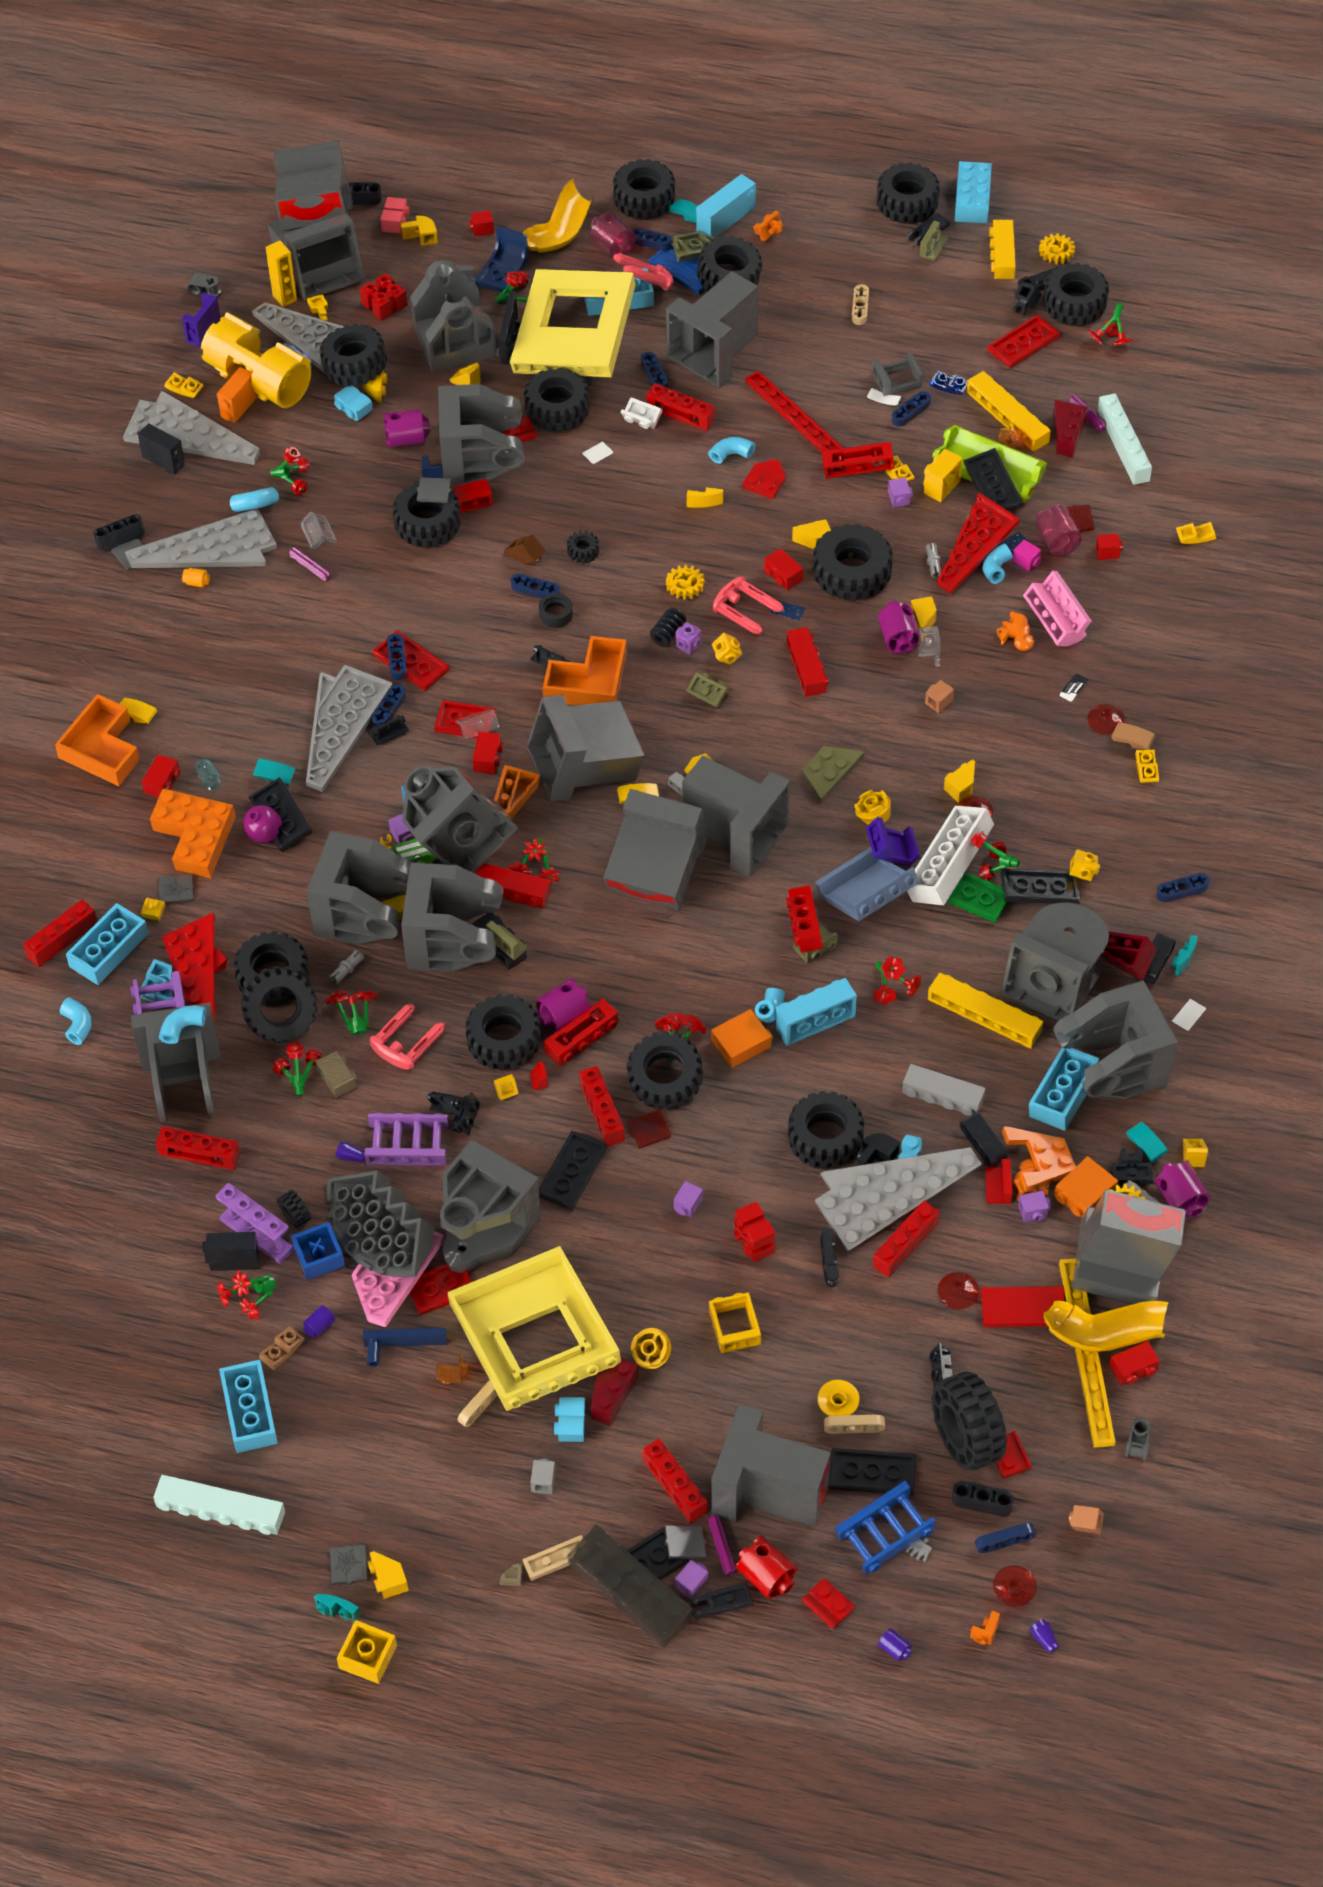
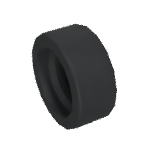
M554 593L543 597L540 601L539 617L543 624L558 628L567 625L572 620L573 606L567 596ZM551 606H562L566 609L563 614L556 616L545 612Z

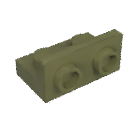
M933 221L923 237L920 245V257L935 261L947 243L948 238L941 236V230H939L940 222Z
M696 672L686 689L688 694L717 709L725 695L730 694V691L727 689L728 685L719 680L717 683L712 681V677L706 673L701 675Z
M493 921L486 925L487 930L494 934L496 946L513 960L527 950V946L502 925H497Z
M823 925L819 928L823 949L801 953L800 947L795 946V943L793 944V949L808 964L812 960H817L823 953L831 951L836 947L838 943V934L836 932L831 934Z

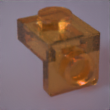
M460 1356L458 1366L437 1363V1380L443 1383L461 1384L463 1376H467L468 1364H465V1357Z

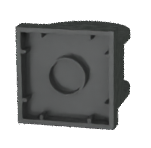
M1055 903L1042 908L1033 917L1023 933L1018 932L1011 942L1001 994L1057 1021L1074 1013L1079 1009L1100 976V956L1106 949L1109 938L1108 928L1103 919L1091 909L1074 903ZM1065 931H1071L1074 935H1067Z
M210 1003L191 1005L206 1007L204 1026L189 1025L184 1027L180 1032L178 1042L175 1044L162 1042L159 1039V1034L165 1018L179 1008L131 1015L132 1029L143 1071L151 1070L155 1100L161 1122L168 1120L164 1086L202 1080L208 1114H215L208 1060L220 1059L221 1055Z

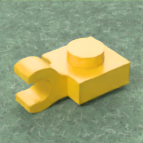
M323 294L307 298V303L312 313H318L321 320L328 321L326 310H329Z

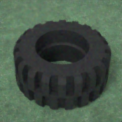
M637 159L635 162L630 161L627 165L624 164L615 173L613 178L614 203L619 211L628 217L632 216L633 219L647 220L648 218L656 219L657 216H663L675 202V177L673 172L663 163L660 164L659 161H651V159ZM639 188H650V189H652V190H649V191H638V190H636V189H639Z
M899 163L897 166L893 165L890 169L887 168L879 177L877 183L878 208L884 216L890 217V220L894 222L899 221L902 224L904 222L908 224L922 222L923 219L926 220L930 215H933L938 208L939 180L929 168L922 167L921 164ZM900 192H914L916 194L905 195Z
M731 235L729 237H716L707 242L701 249L697 266V277L700 284L704 285V289L709 291L731 272L721 268L719 265L731 264L740 269L733 272L757 285L762 269V257L755 246L752 247L749 241L746 242L743 238H734L735 236Z
M1068 263L1065 266L1061 265L1054 269L1046 278L1043 297L1045 310L1053 319H1058V322L1062 324L1067 323L1070 326L1072 324H1076V326L1090 324L1091 321L1094 322L1099 319L1107 307L1108 281L1101 272H1098V269L1095 267L1091 268L1088 264ZM1079 292L1085 296L1075 297L1066 293Z
M364 324L344 325L343 328L335 329L334 332H330L327 335V338H324L319 349L326 376L339 385L344 384V386L350 387V385L359 386L362 383L367 384L368 381L376 379L377 375L379 376L387 365V354L381 334L374 328Z
M549 368L547 371H540L538 375L535 374L531 377V380L527 382L524 388L526 416L529 417L533 425H537L541 430L546 429L547 432L556 431L558 433L562 430L569 431L572 427L576 428L579 426V423L586 419L589 413V388L586 381L576 372L572 373L569 369ZM553 397H563L568 399L567 401L561 403H550L546 401L547 399Z
M414 483L411 484V487L407 486L403 489V492L396 496L393 503L394 526L399 537L408 544L412 543L413 546H422V548H428V546L437 547L438 544L443 545L448 539L451 540L461 525L460 506L456 494L451 490L448 503L417 501V487H419V484ZM422 511H435L439 513L432 518H418L415 516Z
M271 931L269 934L263 932L260 933V936H252L250 941L246 940L242 944V948L237 950L236 957L234 958V971L239 990L244 992L247 982L250 983L253 979L252 976L257 974L255 971L261 965L272 961L285 963L288 965L287 968L299 972L309 981V965L303 945L292 936L289 938L288 934H278L276 931ZM275 987L263 996L261 1005L267 1006V1004H271L272 1006H278L277 1004L279 1003L286 1004L288 1000H294L296 996L288 988Z
M278 966L272 967V969H263L260 974L252 976L253 979L250 983L247 982L245 985L246 989L242 992L241 1010L247 1025L257 1036L262 1037L263 1040L268 1042L270 1040L274 1043H280L281 1041L287 1043L291 1042L293 1038H300L304 1031L307 1032L310 1029L309 1025L315 1021L316 1017L314 1015L317 1012L318 1006L316 1005L317 997L313 991L314 989L305 977L295 970L293 971L287 967L279 968ZM275 987L288 988L295 994L297 999L295 1013L288 1020L280 1023L268 1020L261 1010L263 996Z
M498 994L494 998H491V996L487 997L484 1002H478L476 1008L471 1009L466 1019L465 1029L468 1049L471 1051L472 1057L476 1060L478 1059V1063L483 1066L487 1064L490 1069L499 1068V1070H505V1068H510L511 1070L515 1069L517 1065L523 1066L527 1063L526 1060H531L535 1056L534 1052L536 1053L539 1049L541 1032L538 1014L529 1002L526 1001L524 1003V999L520 997L513 998V995L509 994L507 996ZM501 1024L513 1025L520 1030L515 1037L508 1040H495L486 1035L492 1027Z
M663 1031L661 1035L655 1032L652 1033L650 1038L648 1036L642 1038V1043H636L634 1052H630L629 1062H627L629 1083L633 1093H636V1098L639 1101L644 1100L646 1106L651 1107L655 1105L657 1110H662V1107H666L667 1110H673V1106L677 1105L680 1108L684 1106L683 1102L687 1101L689 1103L693 1100V1094H698L700 1090L699 1085H702L703 1082L702 1060L697 1047L691 1044L687 1037L681 1039V1034L676 1032L674 1035H670L669 1031ZM672 1058L683 1065L684 1071L674 1082L659 1084L648 1078L647 1070L649 1066L658 1059Z
M819 1091V1094H808V1098L803 1097L799 1100V1104L794 1105L788 1121L789 1146L793 1148L792 1152L794 1155L800 1156V1161L805 1164L808 1162L810 1163L809 1166L814 1168L820 1166L821 1169H827V1167L834 1169L839 1168V1164L843 1166L848 1164L849 1159L853 1160L857 1156V1152L862 1148L864 1118L860 1108L856 1107V1103L853 1100L848 1101L847 1096L843 1094L839 1096L837 1092L825 1093V1091ZM820 1121H830L838 1124L844 1132L832 1139H822L811 1134L808 1128Z

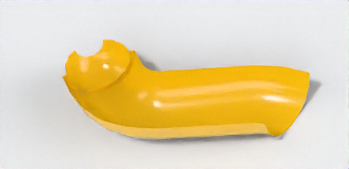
M573 179L562 189L550 221L545 224L533 225V227L523 231V234L528 239L529 250L537 251L538 253L558 250L567 246L580 232L592 200L588 201L580 195Z
M1054 1301L1052 1307L1047 1312H1044V1319L1049 1326V1331L1072 1347L1092 1352L1109 1351L1154 1338H1164L1165 1334L1162 1333L1168 1302H1140L1100 1314L1090 1315L1076 1305L1073 1306L1064 1301Z

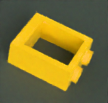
M749 1292L736 1293L725 1298L717 1297L709 1301V1313L721 1353L761 1345V1333ZM745 1308L751 1330L723 1336L717 1314Z

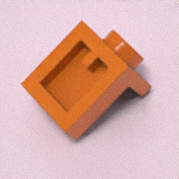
M992 1611L989 1618L985 1617L982 1628L972 1626L970 1638L979 1644L991 1645L999 1625L1000 1613Z

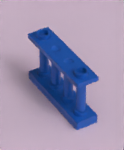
M906 1481L835 1527L838 1539L840 1541L845 1538L849 1539L866 1561L862 1564L865 1575L869 1572H876L881 1568V1564L921 1537H928L934 1532L935 1519L932 1517L925 1521L908 1499L910 1496V1486ZM898 1503L903 1505L918 1525L917 1528L909 1533L891 1511L892 1507ZM880 1515L886 1517L901 1537L892 1545L889 1544L874 1524V1519ZM862 1527H867L883 1549L874 1557L856 1535L857 1530Z

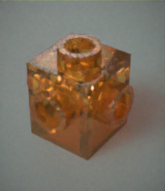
M1013 427L1009 429L1003 428L1000 429L997 442L1019 451L1020 448H1023L1025 438H1023L1024 433H1020V429Z

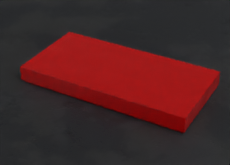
M1035 315L988 345L987 350L1011 369L1058 339L1060 332L1040 316Z
M398 630L393 633L400 634L403 637L407 669L405 678L422 690H428L450 670L449 665ZM386 639L372 651V654L390 667ZM396 641L394 642V648L398 647ZM395 654L392 656V658L399 659L402 657L400 654ZM400 665L396 666L397 672H400Z
M1063 1286L981 1287L983 1327L1048 1326L1044 1319V1312H1047L1052 1307L1054 1301H1064Z

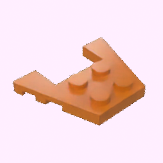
M1007 1126L1003 1127L1002 1134L1006 1144L1027 1145L1037 1172H1022L1019 1177L1025 1191H1030L1035 1186L1041 1187L1051 1180L1057 1181L1065 1178L1076 1167L1064 1138Z

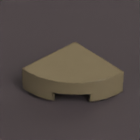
M523 1563L514 1564L501 1575L499 1584L521 1586Z

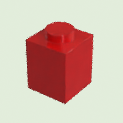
M491 210L471 213L472 220H469L470 230H473L475 237L494 234Z
M1118 533L1097 535L1095 547L1098 560L1119 559L1120 551H1123V541L1119 540Z

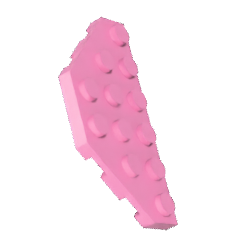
M434 1231L432 1247L416 1277H390L373 1272L361 1264L356 1267L352 1273V1279L368 1322L383 1327L388 1325L445 1241L444 1234Z

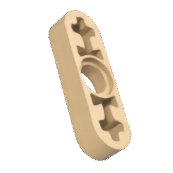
M863 284L857 285L854 288L852 322L856 325H863L867 322L869 288ZM863 303L864 306H857L856 304Z
M490 1380L461 1411L458 1422L466 1428L471 1426L498 1396Z
M882 1415L829 1416L824 1419V1431L829 1434L877 1433L885 1430V1418Z

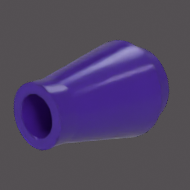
M340 1141L335 1156L339 1157V1160L363 1163L365 1151L347 1141L345 1143Z
M1045 1619L1036 1622L1030 1627L1031 1635L1048 1653L1053 1652L1059 1647L1050 1623L1046 1622Z

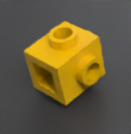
M723 633L712 643L715 657L720 662L731 665L742 655L740 643L735 637Z
M1077 849L1070 862L1069 875L1091 881L1100 869L1098 856Z

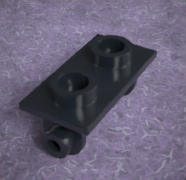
M542 645L534 646L533 652L535 653L530 658L531 661L546 668L549 660L570 662L564 656L557 655L543 648Z
M398 715L396 718L389 720L388 723L372 727V730L368 733L376 745H379L409 731V728L404 723L406 722L405 717Z
M434 1091L427 1095V1099L432 1104L430 1110L461 1116L469 1100L468 1098Z
M470 1092L469 1096H464V1098L469 1100L461 1116H455L452 1124L454 1132L459 1133L463 1130L467 1136L470 1135L471 1129L474 1126V1121L481 1104L473 1092Z
M938 1343L929 1354L933 1388L940 1380L953 1376L952 1369L945 1368L952 1366L951 1352L947 1347H942L941 1343Z

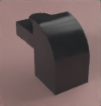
M882 1133L867 1136L863 1139L862 1150L857 1156L858 1166L871 1164L875 1159L880 1162L894 1160L899 1153L900 1142Z

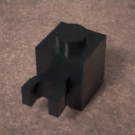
M1022 281L1014 295L1019 302L1012 310L1018 313V310L1022 308L1020 313L1025 316L1027 314V307L1035 309L1042 293L1035 286Z

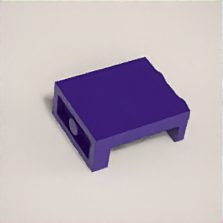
M204 292L201 294L203 306L194 317L187 314L182 317L186 342L201 347L209 327L213 323L217 324L221 321L217 297Z
M876 817L866 827L874 858L910 867L920 857L912 827L908 826L903 832L885 828L883 818Z

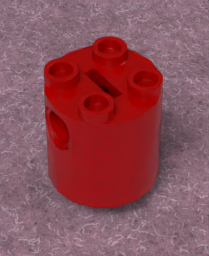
M763 1535L758 1536L750 1548L745 1547L738 1556L741 1559L735 1568L768 1599H773L781 1594L786 1595L795 1585L793 1579L798 1571V1567Z

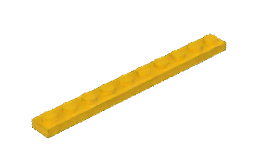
M1060 1259L1059 1267L1066 1302L1073 1306H1078L1084 1312L1091 1315L1087 1292L1071 1288L1075 1259ZM1075 1348L1093 1448L1114 1446L1115 1437L1098 1352L1083 1351Z

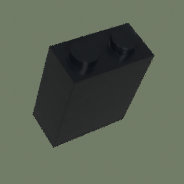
M149 423L138 433L141 454L144 459L172 474L183 468L185 460L180 439Z
M256 1232L206 1233V1241L202 1242L203 1254L205 1253V1263H209L210 1271L259 1269L260 1250Z

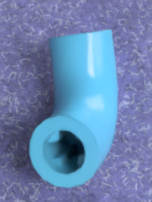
M728 437L716 443L709 450L708 456L713 462L721 464L731 454H738L749 459L755 451L756 444L741 437Z
M273 487L236 494L230 498V506L235 512L257 509L277 503L279 494Z
M1005 543L996 547L983 561V572L986 578L993 584L1000 583L1003 580L1005 571L1001 568V565L1013 558L1011 551Z
M777 988L766 989L765 999L758 1002L755 1007V1013L761 1021L772 1023L776 1020V1007L784 1002L785 992Z
M68 997L63 1001L60 1008V1014L72 1020V1024L65 1035L72 1043L81 1045L91 1030V1016L84 1005Z
M184 1006L174 1010L165 1018L161 1026L159 1039L168 1044H175L178 1042L180 1032L184 1027L189 1025L204 1026L206 1007Z

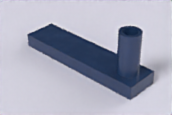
M446 1328L363 1330L364 1347H368L367 1365L370 1367L380 1365L381 1346L447 1345Z

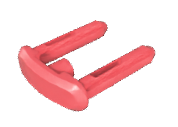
M621 253L614 255L613 259L617 263L624 265V272L633 273L635 278L661 286L664 291L671 289L674 280L670 272L662 265L654 266Z
M743 576L737 577L726 584L718 593L713 603V611L715 613L720 612L753 634H761L763 631L761 626L725 604L727 600L736 604L740 599V595L737 593L739 590L775 612H782L784 610L783 605L779 601L746 582Z
M411 1003L405 1005L376 1036L370 1037L371 1048L382 1059L405 1070L415 1067L414 1063L442 1035L445 1029L444 1023L435 1024L406 1055L401 1052L403 1046L397 1041H394L390 1047L384 1045L413 1014L415 1006Z

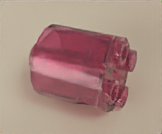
M609 211L592 219L589 237L612 258L615 254L621 253L626 255L632 249L636 240L634 231L612 212Z
M1057 503L1036 515V527L1041 532L1044 542L1053 555L1063 556L1069 554L1080 545L1082 535L1066 507Z

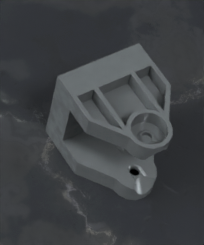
M439 260L428 267L425 277L410 296L413 328L431 371L435 372L495 357V327L491 318L480 307L479 290L475 281L458 270L452 261Z
M481 384L438 386L439 433L443 478L451 479L450 485L466 484L482 479H487V482L504 472L515 469L523 464L525 452L521 440L517 437L500 433L520 425L523 411L521 401L513 396H505Z
M422 765L411 771L405 780L404 791L406 794L402 821L417 841L445 865H457L474 873L518 829V826L504 809L491 797H486L466 775L456 767L430 768L427 765Z
M330 831L307 889L314 935L357 945L378 939H392L396 937L400 928L398 911L382 904L373 897L398 891L406 892L410 863L414 862L399 856L376 840Z
M410 863L401 924L407 970L455 972L478 962L492 960L496 954L493 932L478 928L465 921L484 913L498 911L503 898V887L494 880L480 877L457 865Z
M1144 980L1099 994L1074 1013L1059 1020L1054 1026V1034L1065 1049L1081 1048L1100 1051L1112 1046H1120L1107 1057L1084 1070L1085 1080L1081 1083L1089 1097L1103 1096L1124 1100L1167 1086L1178 1041Z
M472 1139L443 1173V1206L440 1210L441 1228L446 1229V1239L443 1243L445 1264L452 1271L463 1273V1271H472L479 1265L512 1256L540 1222L538 1177ZM464 1246L466 1247V1250L464 1252H460L458 1248Z

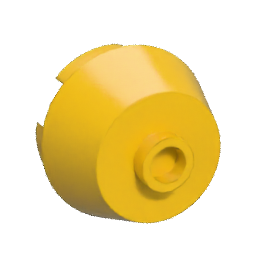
M873 790L864 792L859 796L860 800L858 803L854 804L856 815L867 825L876 817L883 818L884 823L890 818L891 800L882 790L881 792H873Z
M647 1328L635 1335L631 1343L633 1359L639 1366L645 1369H656L662 1366L668 1360L671 1352V1343L668 1336L657 1328Z

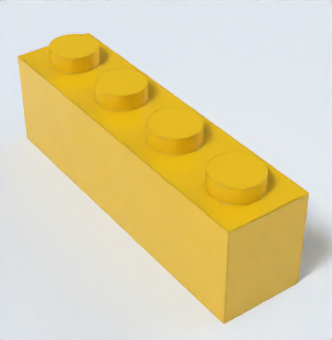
M993 220V227L989 228V237H992L990 238V248L993 249L990 252V260H993L991 262V272H994V279H1014L1015 248L1013 220Z
M279 240L267 246L266 253L273 297L282 307H285L297 301L291 252Z

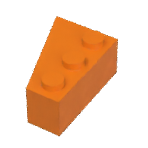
M504 765L494 800L513 819L538 788L541 774Z

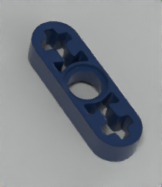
M633 228L628 232L629 240L633 244L662 251L669 250L673 246L671 236L641 228Z
M653 352L643 353L641 355V365L651 386L656 383L668 388V379L656 355ZM652 370H657V371H659V372L656 373V374L650 373V371H652Z
M925 391L918 392L893 411L892 423L895 426L907 424L930 406L931 395ZM914 407L915 410L909 411L907 408Z
M515 574L510 579L511 588L516 592L542 599L549 594H560L559 585L553 582L523 574ZM533 585L540 586V588L536 590L531 589L530 587Z
M391 634L387 638L390 673L393 679L401 680L407 675L404 641L400 634ZM395 641L397 642V645H398V647H396V648H394V642H395ZM395 654H400L402 656L399 659L392 658V656ZM400 665V672H397L396 666Z
M396 684L390 687L372 714L373 726L377 727L383 723H388L393 718L406 698L405 688L402 685ZM387 704H392L394 706L391 709L384 708V706Z
M1197 873L1162 883L1157 888L1156 897L1161 902H1170L1205 892L1209 886V877L1204 873ZM1185 885L1188 887V889L1182 891L1178 888V886Z
M1024 1523L980 1536L975 1540V1545L979 1553H987L1029 1541L1036 1537L1037 1533L1033 1523Z

